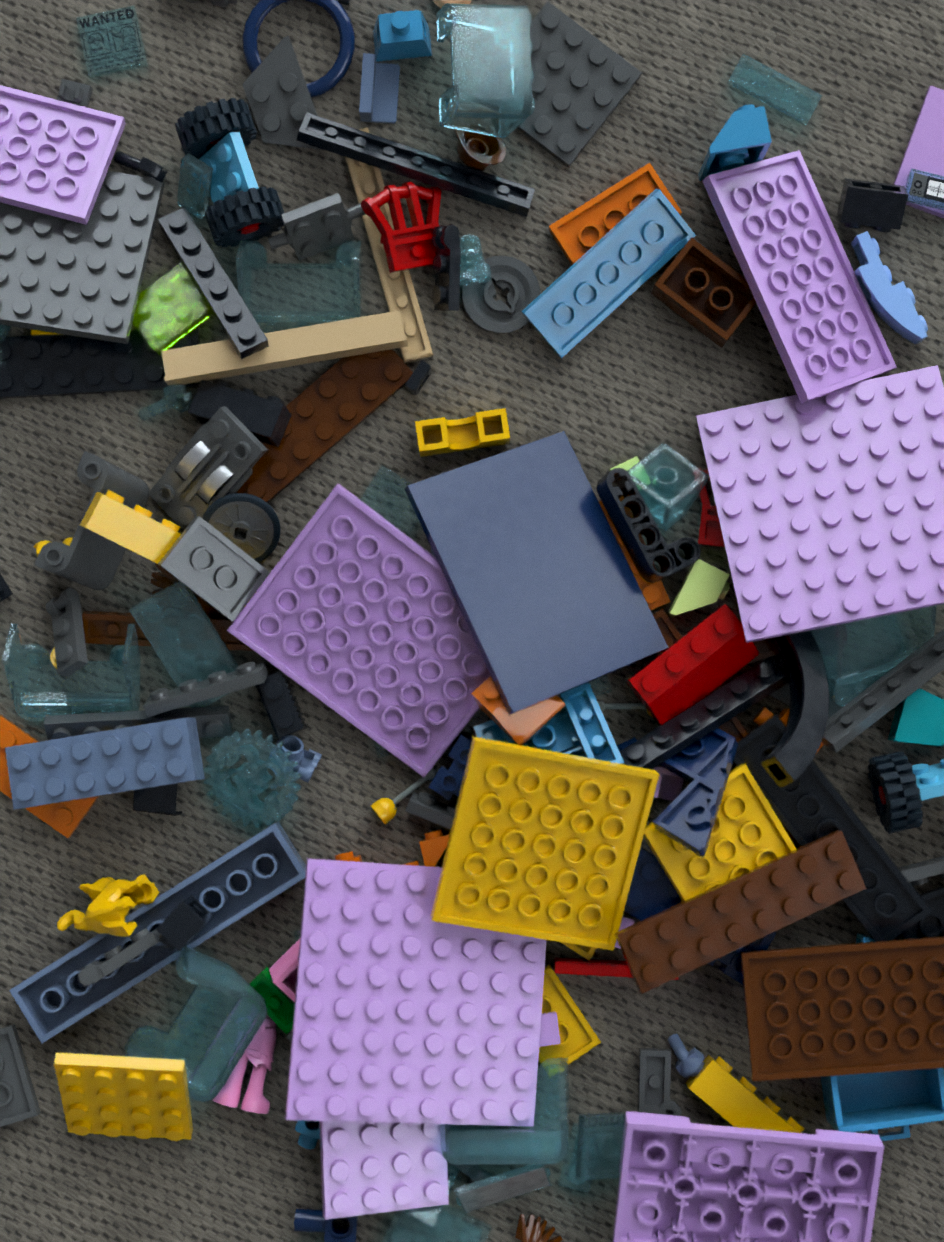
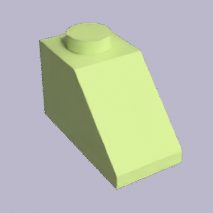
M698 559L691 565L667 615L675 617L717 602L718 598L723 600L730 588V583L727 582L730 574Z

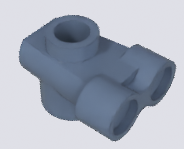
M286 735L277 741L269 760L275 762L280 770L291 771L296 774L297 778L309 782L322 754L311 749L309 751L304 750L303 742L298 737Z

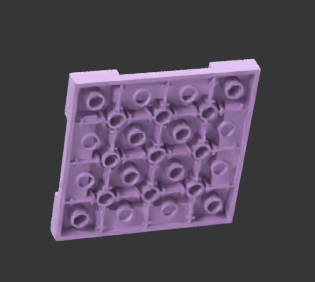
M626 1111L612 1242H871L884 1145L880 1136L875 1134L816 1129L815 1135L697 1124L690 1123L689 1117Z

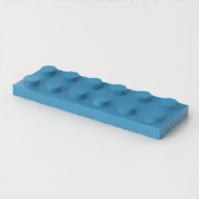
M655 189L521 312L556 354L563 358L696 235L662 191Z

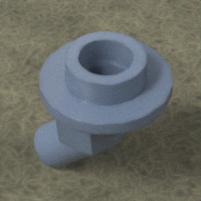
M671 1035L667 1040L678 1058L675 1068L682 1077L696 1076L704 1067V1054L696 1048L688 1052L679 1035Z

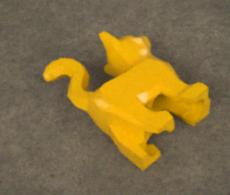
M145 874L138 876L135 881L102 877L93 884H81L79 889L86 893L93 902L88 906L86 913L78 910H71L65 913L57 922V928L59 931H64L74 923V928L82 931L93 930L100 934L130 936L137 927L135 921L127 923L124 920L130 909L138 904L153 903L160 892Z

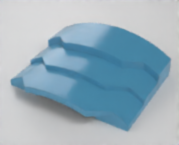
M589 682L560 694V699L565 703V706L522 745L624 764ZM493 720L474 726L478 738L516 744Z

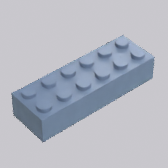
M186 717L5 747L13 809L30 808L205 779L196 718Z

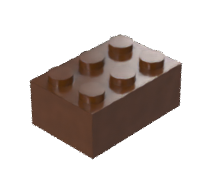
M693 238L680 251L654 284L651 291L653 296L721 348L757 304L746 279Z

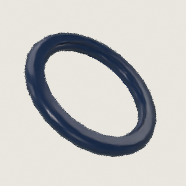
M260 0L247 18L242 36L243 53L251 73L262 62L258 52L257 37L264 18L273 8L291 0ZM305 0L323 7L332 16L340 34V49L333 67L320 79L307 83L311 98L322 95L335 87L345 76L352 63L355 50V34L350 17L337 0Z

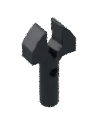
M120 151L114 154V161L116 163L141 172L146 177L155 178L159 182H163L167 171L162 170V166L145 157H142L140 160Z

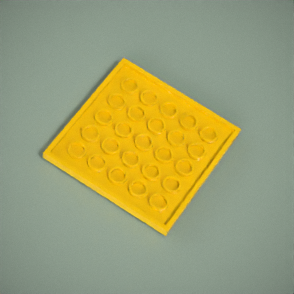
M473 737L430 915L431 920L614 951L617 940L614 933L619 932L659 773L651 769Z

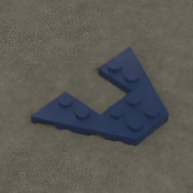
M716 728L660 764V766L690 782V784L653 821L656 830L702 858L707 850L738 747L736 738L719 728ZM634 737L617 745L619 752L636 742L637 739Z

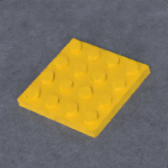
M746 764L739 765L729 773L703 858L656 830L653 822L646 826L643 836L682 902L796 850L795 845Z
M56 1053L54 1067L68 1133L80 1136L102 1134L108 1137L135 1136L139 1139L153 1137L167 1138L171 1141L191 1140L193 1123L185 1060Z

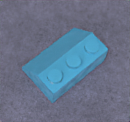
M752 104L744 105L733 112L708 149L698 174L699 181L704 180L711 174L763 160L772 143L765 106L755 108V105Z

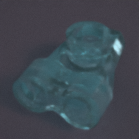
M472 234L463 235L460 237V286L468 285L472 282L485 283L490 281V265L484 261L479 237Z

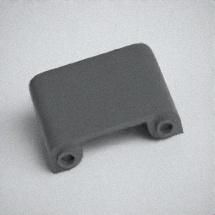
M84 451L77 468L78 478L82 483L95 490L80 524L96 492L106 495L107 491L110 490L124 497L123 504L134 509L136 504L143 508L145 507L149 498V487L146 482L120 467ZM79 524L70 546L54 541L47 543L40 550L34 563L35 566L90 589L102 590L112 582L126 548Z

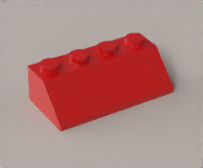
M724 604L629 678L626 683L661 726L709 695L758 656L759 652L753 642L746 643L742 623L727 604Z

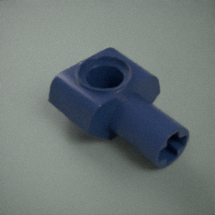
M296 1209L294 1231L325 1233L324 1242H356L358 1216L346 1217L350 1225L347 1228L341 1229L335 1226L334 1219L325 1220L323 1210Z

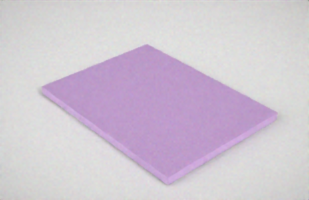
M339 483L227 630L423 778H425L480 707L471 693L491 676L437 558Z

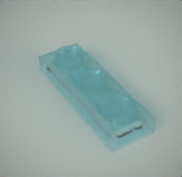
M745 54L742 55L728 81V84L805 125H807L822 97L821 94Z

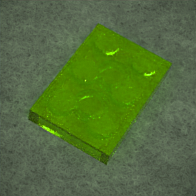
M181 262L139 293L132 325L160 355L161 351L167 350L213 315V312Z

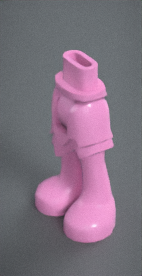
M254 1001L252 1011L247 1013V1019L242 1024L234 1046L235 1055L228 1079L224 1086L215 1089L212 1101L232 1108L238 1107L242 1083L249 1060L253 1064L241 1109L253 1113L268 1114L270 1102L264 1097L263 1088L267 1069L271 1071L272 1062H274L275 1025L277 1024Z

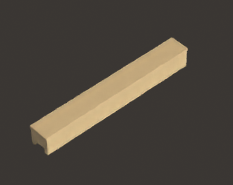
M399 310L264 333L268 339L269 347L244 359L240 358L229 339L163 350L161 353L165 371L164 380L169 387L201 382V380L208 381L408 347L407 336L404 334L401 311Z

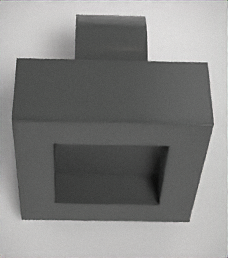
M62 79L57 100L88 108L93 88L91 85Z

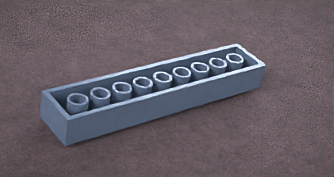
M278 821L155 898L153 903L146 904L126 916L125 922L135 921L137 927L130 936L123 937L99 933L9 991L42 1044L304 879L306 864ZM191 895L214 915L213 919L181 951H178L176 948L171 950L160 941L93 985L85 986L79 982L78 974L82 968H85V966L95 960L107 961L104 954L118 945L123 950L132 945L133 942L130 938L143 929L147 928L149 933L157 929L180 902Z

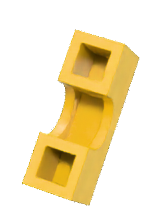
M506 408L475 412L474 416L463 419L447 420L445 417L415 421L420 457L510 444Z

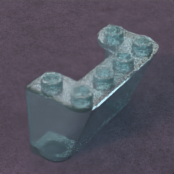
M447 3L436 13L437 41L444 42L451 34L452 85L439 97L440 126L506 138L528 116L532 115L535 107V101L532 98L534 73L531 69L533 49L532 42L530 41L531 14L525 5Z

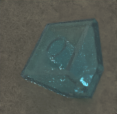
M662 443L628 470L657 526L663 531L669 529L685 516L709 480L708 474L665 443Z

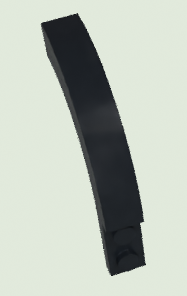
M732 582V583L729 585V587H730V588L733 590V592L735 593L734 586H733V582ZM810 630L771 638L781 655L788 675L790 711L780 741L760 764L780 788L794 782L811 763L821 744L828 719L829 688L826 669L819 647Z

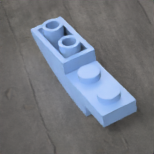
M868 231L857 235L851 242V245L861 266L854 273L867 302L878 316L902 337L914 344L922 342L928 337L926 333L928 327L923 316L918 315L915 309V297L912 290L906 288L903 281L892 286V275L886 265L883 266L880 260V248L877 241L870 237Z

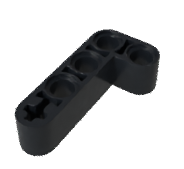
M616 468L598 481L597 493L640 576L645 581L650 583L658 582L698 560L700 547L692 538L684 537L667 545L628 471ZM624 507L630 508L633 518L626 515ZM639 533L645 536L647 545L640 542ZM678 548L685 552V560L679 556ZM653 560L659 563L661 573L654 569Z

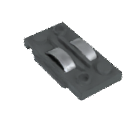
M226 406L220 407L212 418L199 428L168 465L164 475L148 494L184 531L196 515L203 518L208 507L217 499L237 493L253 474L251 468L268 449Z

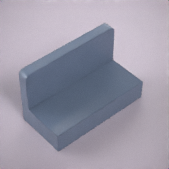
M363 53L359 105L361 122L394 124L397 120L400 66L398 64L376 63L375 54Z

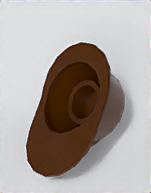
M462 103L456 106L452 112L451 122L458 138L457 154L461 161L467 166L480 171H484L489 165H496L502 162L506 156V147L488 113L473 103Z

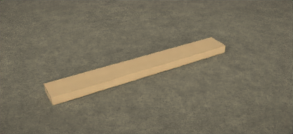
M368 127L360 129L361 131L369 133ZM345 157L358 204L367 197L373 198L383 191L385 185L380 168ZM386 203L380 207V210L394 230L389 205ZM363 215L362 218L389 312L401 311L404 334L407 336L408 347L400 348L403 361L407 364L432 357L433 352L409 269L393 273L389 272L384 246L380 244L381 234L371 217Z

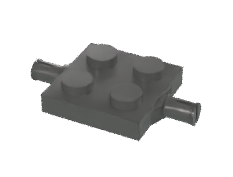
M339 193L281 214L285 223L284 232L268 238L272 250L289 244L295 250L298 260H302L354 240L351 230L352 220L366 214L361 208V203L347 208L343 204Z

